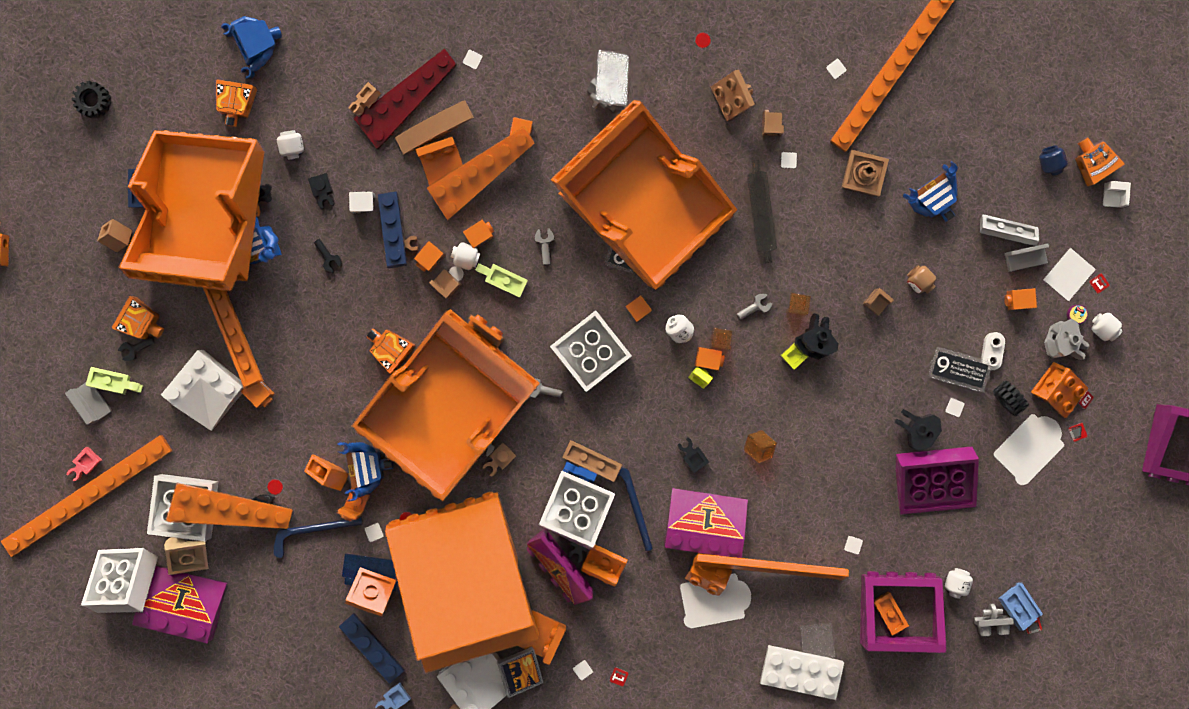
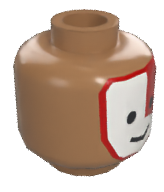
M917 265L907 274L909 277L907 283L918 294L923 292L928 294L935 288L936 276L926 266L920 267Z

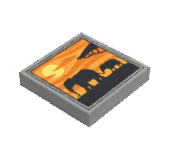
M532 647L497 661L508 698L543 683L536 654Z

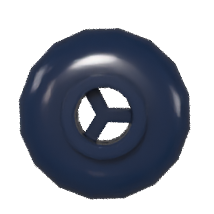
M1057 145L1043 149L1039 156L1043 172L1051 173L1052 176L1061 174L1063 169L1067 167L1068 161L1065 151L1062 148H1058Z

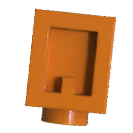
M349 493L347 500L352 499V493ZM370 494L357 497L356 500L351 502L346 500L345 505L337 513L341 514V518L347 521L358 519L363 514Z

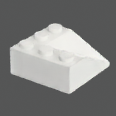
M596 310L550 346L586 392L631 357V354Z
M197 350L161 396L212 431L242 395L240 391L244 387L239 378L205 350Z
M561 471L539 525L591 550L596 542L615 493Z
M165 474L154 476L147 534L198 541L211 539L213 524L168 522L166 518L176 483L217 492L219 481Z
M144 548L98 550L81 605L96 613L142 612L158 556Z
M496 652L447 666L437 676L460 709H491L506 696L497 661L501 660Z

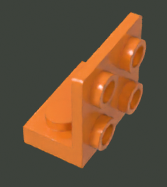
M453 137L416 149L429 186L463 165Z
M471 315L469 317L470 321L468 324L498 348L505 339L502 337L503 332L495 326H492V328L486 325L488 321L480 315H476V317Z
M1053 362L1031 393L1048 402L1062 417L1067 418L1085 395L1088 387L1071 369Z
M532 610L539 639L517 646L523 649L532 647L536 655L543 657L542 662L550 665L565 633L566 625Z

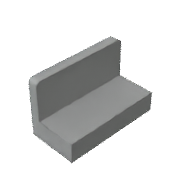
M1049 244L1004 253L1008 272L1048 263L1045 248H1048Z
M86 382L77 389H70L65 393L87 425L96 423L112 411L96 388L86 386Z

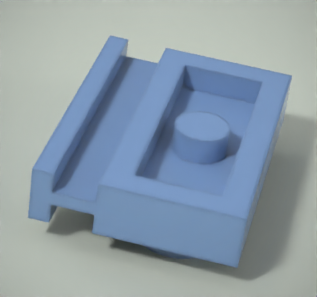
M1017 583L1015 587L1009 589L998 598L1009 616L1013 618V622L1019 631H1024L1039 616L1043 615L1022 583Z

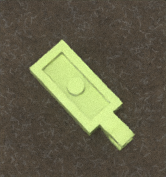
M478 263L475 269L477 272L487 276L485 282L517 297H521L528 282L527 279L495 264L490 269Z
M94 367L90 368L86 382L88 387L123 395L126 394V390L141 393L143 385L130 382L129 375Z

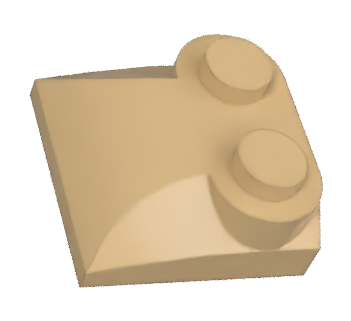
M175 537L166 540L164 545L169 575L208 569L205 541H185L182 538Z

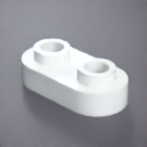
M997 332L989 333L984 339L981 363L989 365L987 370H996L1002 364L1005 338ZM995 338L998 340L997 345L993 344ZM992 357L995 359L994 364L990 363Z

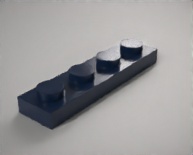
M396 191L378 194L387 267L390 269L407 266L398 193Z
M355 613L339 626L389 684L405 670Z

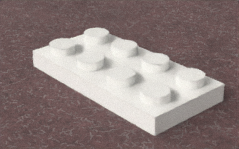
M768 645L760 683L836 700L844 662Z

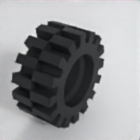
M86 81L87 83H80L81 87H75L77 92L73 91L72 94L75 95V98L72 97V101L75 102L73 106L77 108L76 110L79 113L90 118H98L100 114H106L105 110L108 111L110 109L107 106L111 105V101H109L111 96L102 85ZM89 93H96L98 96V102L93 107H89L85 103V98Z
M1007 380L1003 381L993 390L996 399L1013 416L1017 417L1029 407L1023 394Z

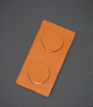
M889 591L874 599V605L892 636L909 627Z

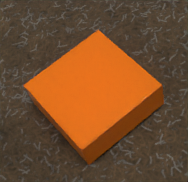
M641 295L625 306L636 322L652 311Z

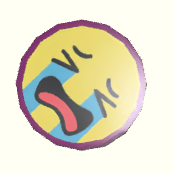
M1073 305L1067 311L1068 320L1074 319L1078 324L1085 322L1088 317V311L1082 305Z

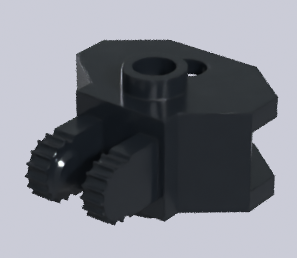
M813 313L809 328L805 330L804 334L795 338L794 345L802 355L819 360L838 351L839 344L832 336V330H829L830 320L828 317H824L821 320V325L818 326L819 315Z
M903 409L901 413L911 419L909 425H906L902 420L896 419L894 423L903 428L904 432L907 433L908 446L918 451L931 448L942 432L941 419L933 414L921 417L915 416Z

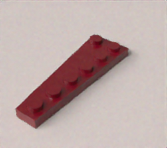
M443 49L369 108L365 109L360 117L356 116L354 120L374 146L379 149L457 64L448 52Z

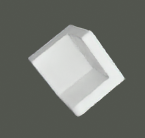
M1117 181L1105 183L1103 206L1120 208L1129 206L1131 183Z
M349 192L350 212L373 211L375 193Z

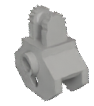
M1069 319L1065 322L1059 321L1051 325L1044 342L1047 355L1052 358L1071 355L1078 360H1084L1086 355L1079 348L1087 350L1089 347V343L1083 340L1078 322L1074 319Z

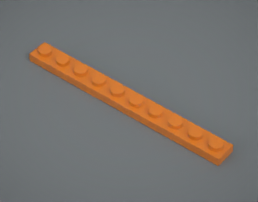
M930 0L830 142L844 152L848 150L954 0Z
M163 435L158 436L0 542L10 557L17 555L173 450Z

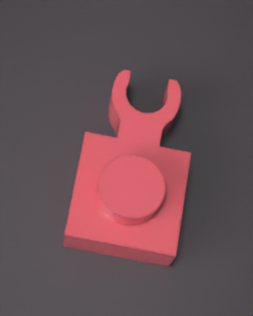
M85 447L72 461L76 466L68 470L67 475H71L73 471L76 472L77 475L73 481H77L82 477L83 472L90 474L102 459L89 447Z

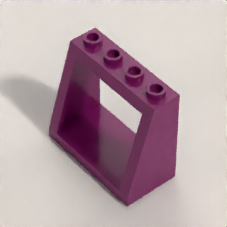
M1157 404L1142 471L1148 472L1149 477L1160 479L1162 475L1167 477V481L1179 483V480H1185V485H1189V473L1160 467L1178 417L1189 419V409Z
M868 571L867 574H862L860 643L867 651L946 653L942 578L936 576V573H924V576H917L915 572H905V575H898L897 572H886V575H879V572ZM873 586L934 587L932 637L875 636Z

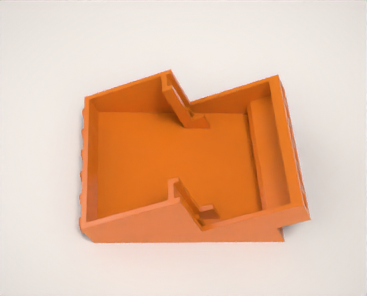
M633 100L551 179L560 191L558 194L648 286L655 290L663 286L666 279L671 274L676 273L679 267L689 260L698 248L704 246L706 240L711 235L717 233L720 227L726 221H729L737 211V208L700 160L682 154L643 103Z
M154 130L128 185L130 191L146 210L119 268L131 279L231 291L236 280L247 281L264 160V150L259 142L252 138L241 139L218 135L209 136Z
M450 309L444 313L406 364L392 373L352 427L355 428V431L360 436L366 437L373 447L383 451L389 460L395 461L400 465L405 473L411 474L418 484L428 488L434 497L443 501L540 383Z
M487 492L482 497L476 499L470 497L462 503H450L445 508L438 510L433 508L422 515L412 514L405 520H392L386 525L385 532L418 660L421 659L425 673L539 639L538 629L519 572L517 552L498 492Z

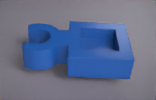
M566 462L563 472L572 474L593 484L597 476L596 473L580 466L577 467L569 462Z

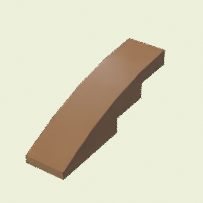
M464 100L396 136L395 139L403 155L408 154L421 145H426L436 138L448 134L474 117Z

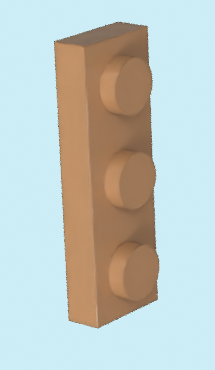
M571 440L562 457L613 482L616 481L623 466Z

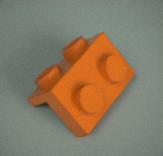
M594 544L583 562L581 571L615 587L628 559Z
M692 564L685 579L692 585L700 586L706 589L708 593L719 596L725 590L732 570Z

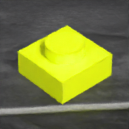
M795 343L780 355L793 370L808 358V356L802 355L794 345Z
M696 367L688 377L703 389L713 379L705 369Z

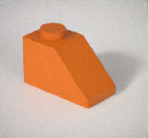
M312 454L304 472L323 486L339 491L342 490L349 475L341 467Z

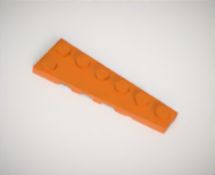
M524 126L428 186L427 189L448 220L535 142Z
M176 483L166 521L288 529L293 510Z

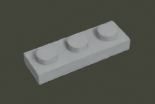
M984 214L980 218V233L1036 246L1039 242L1038 227Z

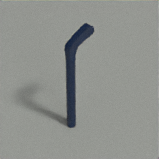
M621 468L618 476L624 479L645 551L652 550V544L630 471L627 468Z
M362 517L356 520L352 519V521L340 520L280 529L275 539L274 555L278 558L283 557L284 539L287 536L362 525Z

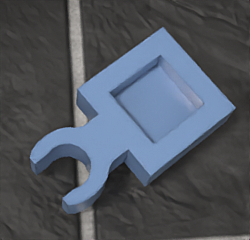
M398 683L383 695L386 700L379 701L375 708L383 705L385 709L390 707L398 709L408 702L411 697L401 683Z

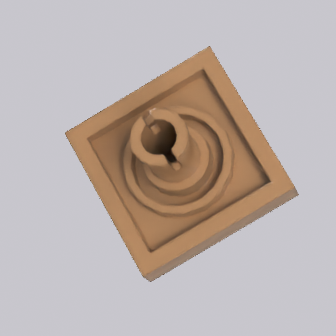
M739 69L731 72L711 86L726 121L734 119L755 105L751 97L753 89L748 90L751 88V85L745 84Z
M851 150L841 188L879 197L889 159Z

